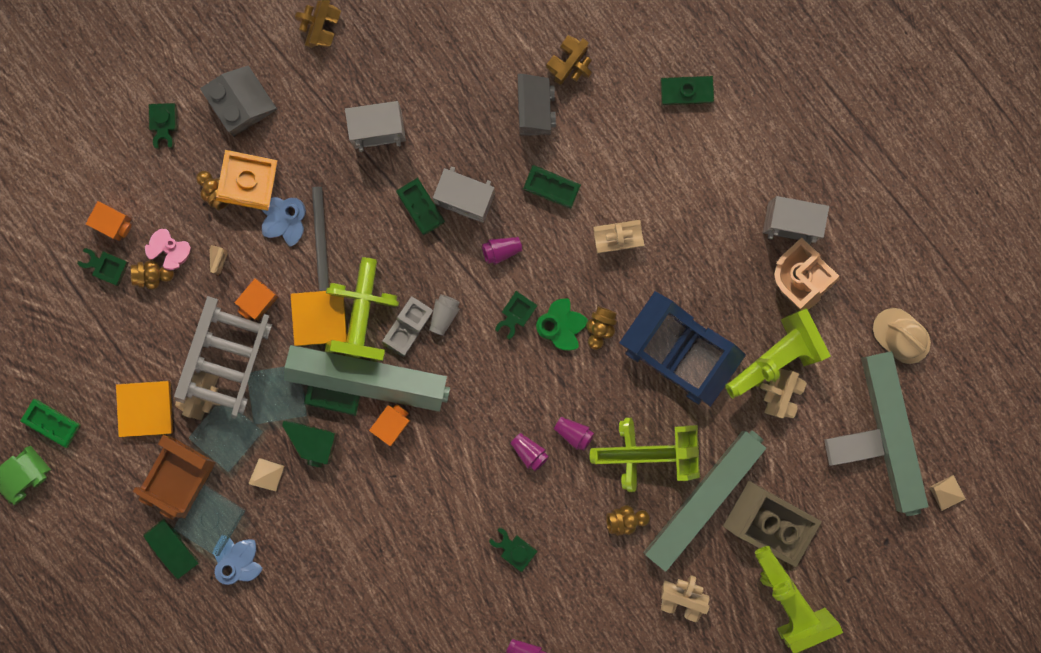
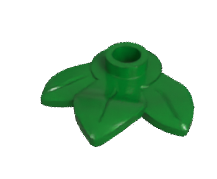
M568 298L554 301L550 305L548 313L539 317L536 329L541 337L551 339L557 348L575 350L579 347V344L574 334H577L586 326L588 319L581 313L570 311L571 304ZM550 321L554 324L552 331L545 330L544 324Z

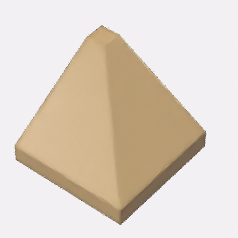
M213 245L210 246V272L216 275L221 274L228 255L227 250Z
M259 458L249 484L277 491L284 466Z
M954 475L930 486L941 511L965 500Z

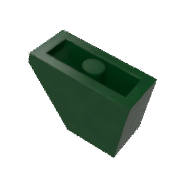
M288 420L283 421L282 426L300 457L308 460L307 465L322 468L323 464H330L338 433Z

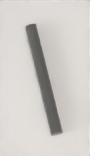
M312 187L319 291H326L329 288L323 192L322 187Z

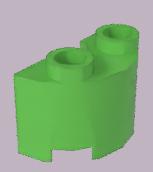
M32 446L24 448L23 452L17 457L13 455L0 466V493L10 504L16 505L27 496L25 490L31 485L36 488L47 479L45 474L51 470Z

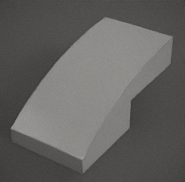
M411 296L398 315L396 322L383 339L382 344L400 356L405 357L433 313V310Z
M880 429L824 439L829 465L885 455Z

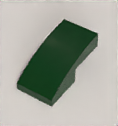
M165 518L143 534V537L156 555L177 579L199 564L198 558L181 541V536Z

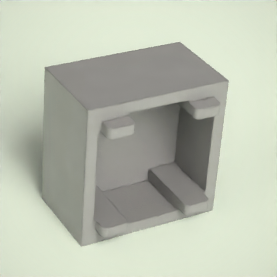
M398 101L345 108L349 140L355 149L359 148L360 152L364 151L363 147L396 143L397 146H401V142L406 141L402 110Z
M451 166L450 170L444 168L433 196L435 205L484 223L495 195V189L491 186V181L487 180L486 184L454 172L455 167Z
M776 196L768 202L763 233L768 234V239H773V235L796 240L802 237L809 245L816 243V241L824 238L829 206Z

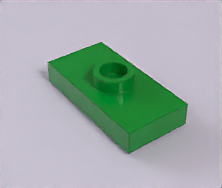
M38 399L32 400L20 422L65 448L69 447L81 424Z

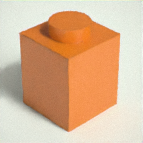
M97 201L86 225L120 241L122 237L125 238L128 235L132 226L130 224L132 218Z
M254 278L234 303L240 307L237 311L248 320L254 318L259 321L279 296L261 281Z
M398 404L394 407L387 405L369 431L389 446H392L411 421L407 418L409 413Z

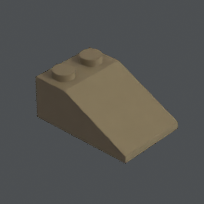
M748 481L723 527L758 548L770 546L775 557L797 567L822 521Z

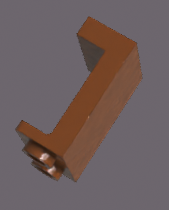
M163 435L158 445L163 447L143 485L135 487L133 492L140 496L138 499L140 502L150 507H153V505L161 509L160 513L169 519L174 520L175 517L186 518L216 462L176 438Z

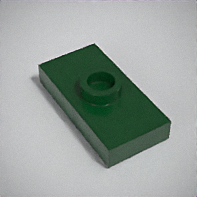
M713 76L660 79L661 105L714 103Z
M532 165L523 190L571 209L581 184Z
M418 177L396 190V193L423 236L446 223Z
M308 385L304 404L356 416L361 396Z

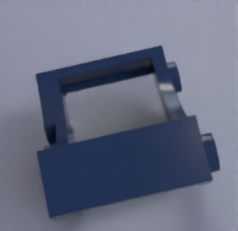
M654 291L619 344L627 349L625 354L637 363L639 360H642L658 373L688 392L686 395L688 399L697 405L704 402L711 407L746 354L734 343L710 328L706 329L693 320L694 317L684 311L674 301Z

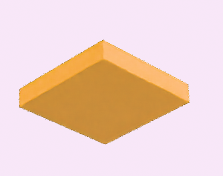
M225 150L216 201L268 211L277 160Z
M326 291L291 294L294 346L326 344V342L331 340L346 342L347 326L344 297L326 294Z
M170 381L116 384L119 437L173 433Z

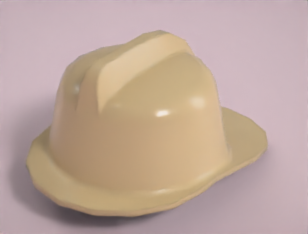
M890 308L882 311L874 320L873 332L876 340L888 352L893 351V355L897 360L902 363L913 364L920 362L926 357L931 344L929 334L910 314L902 309Z

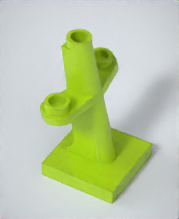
M362 257L355 292L346 291V286L330 283V288L326 289V294L351 298L354 301L346 342L328 341L326 342L325 352L344 353L345 356L353 358H371L373 362L383 361L385 350L364 346L370 304L372 302L398 307L399 301H397V296L382 293L381 297L372 295L377 265L376 259Z
M807 308L781 319L787 335L725 385L731 398L742 395L754 386L759 387L764 379L768 382H776L780 378L779 369L797 357L800 358L803 366L831 357Z
M625 418L624 421L619 423V433L621 437H625L626 447L590 449L591 464L627 463L626 474H622L621 483L624 490L627 489L628 492H635L637 488V463L676 462L677 481H689L700 478L697 425L675 427L676 445L636 446L634 421L632 418Z
M764 546L755 551V557L763 569L760 581L763 585L773 588L772 596L775 600L781 602L789 617V623L777 628L787 647H790L792 653H798L843 633L839 622L826 608L813 612L772 553L770 546Z

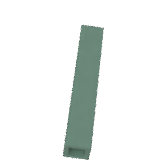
M290 345L284 367V381L439 412L442 402L447 403L450 387L445 386L447 376Z
M893 351L862 357L861 360L876 425L881 433L885 453L884 459L896 511L905 513L906 516L921 514V509L929 506Z
M752 430L750 433L742 431L643 553L666 572L766 450V447L761 444L764 440Z

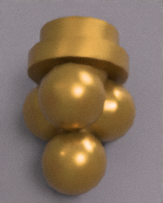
M200 171L196 176V180L199 185L203 186L200 192L202 200L206 201L211 207H215L216 210L226 208L230 203L216 201L220 178L212 179L211 173Z
M153 260L145 262L144 265L143 262L131 265V285H138V288H144L145 285L148 289L153 290L159 286L160 280L168 282L174 277L173 270H167L164 267L159 269L158 263Z
M597 306L596 312L592 313V319L587 322L586 326L587 330L593 334L588 339V345L591 349L598 350L602 348L603 338L613 337L615 334L613 325L617 323L615 319L616 312Z
M624 505L620 509H614L612 513L606 514L608 531L610 534H616L617 536L623 534L630 535L635 532L637 525L645 526L650 521L647 511L640 510L634 514L633 508L629 505Z

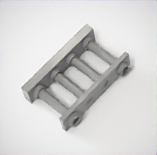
M207 296L174 395V401L185 403L186 397L192 398L194 396L233 408L231 418L236 419L238 413H244L248 399L243 398L261 340L262 338L268 339L272 324L267 323L269 315L264 314L262 322L257 323L222 312L221 308L217 307L218 299ZM219 321L257 333L254 347L250 348L212 336L213 333L208 332L211 322L217 323ZM211 346L250 358L245 373L204 361L205 358L200 357L203 347L208 348ZM203 371L241 383L237 398L196 386V383L192 382L194 373Z

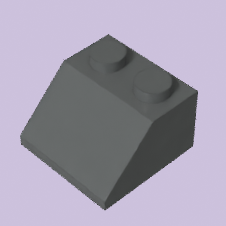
M249 65L221 74L200 88L227 131L233 137H236L277 110Z
M518 74L519 136L551 135V127H556V113L550 112V102L555 101V87L549 86V78Z

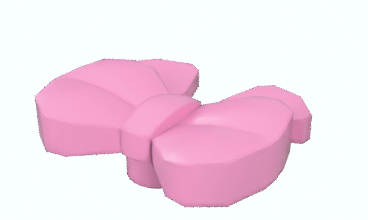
M167 229L156 231L152 235L149 245L145 246V253L149 260H153L162 252L167 254L163 264L164 269L167 270L178 269L188 259L191 251L188 242H176L170 237Z

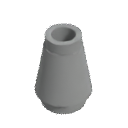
M440 294L439 299L435 300L429 330L444 335L460 310L458 308L460 302Z

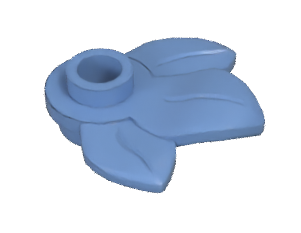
M272 197L269 210H262L268 215L262 224V234L268 238L282 235L287 245L291 247L303 235L302 220L306 213L305 206L297 198L282 200L278 197ZM290 206H292L295 209V214L293 216H291L288 212V208Z
M227 535L219 540L214 556L218 562L215 567V577L220 583L232 585L238 580L248 582L255 579L261 573L263 568L256 562H253L256 554L255 540H242L235 545ZM226 567H232V573L229 576L223 574V570Z

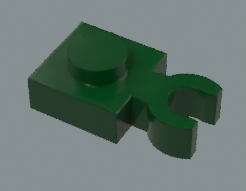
M175 103L149 104V130L151 132L157 131L153 138V146L157 150L160 149V141L163 139H167L169 149L174 148L175 142L172 136H170V131H177V105Z
M84 248L83 252L89 254L91 259L88 263L78 261L77 264L85 269L95 268L93 276L119 286L129 262L104 251L99 258L95 251Z
M515 291L501 312L507 318L496 325L495 331L499 332L502 326H508L510 333L507 339L510 340L515 334V325L519 324L524 327L538 305L518 291Z
M499 527L497 531L503 535V540L496 542L490 538L489 543L495 548H503L504 552L501 554V557L522 572L538 550L518 535L511 540L508 538L507 531Z

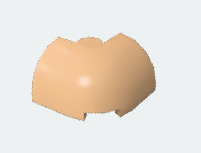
M802 237L781 256L776 263L777 266L774 274L776 284L781 292L800 310L806 308L808 310L821 300V296L840 279L839 275L821 259L820 254Z

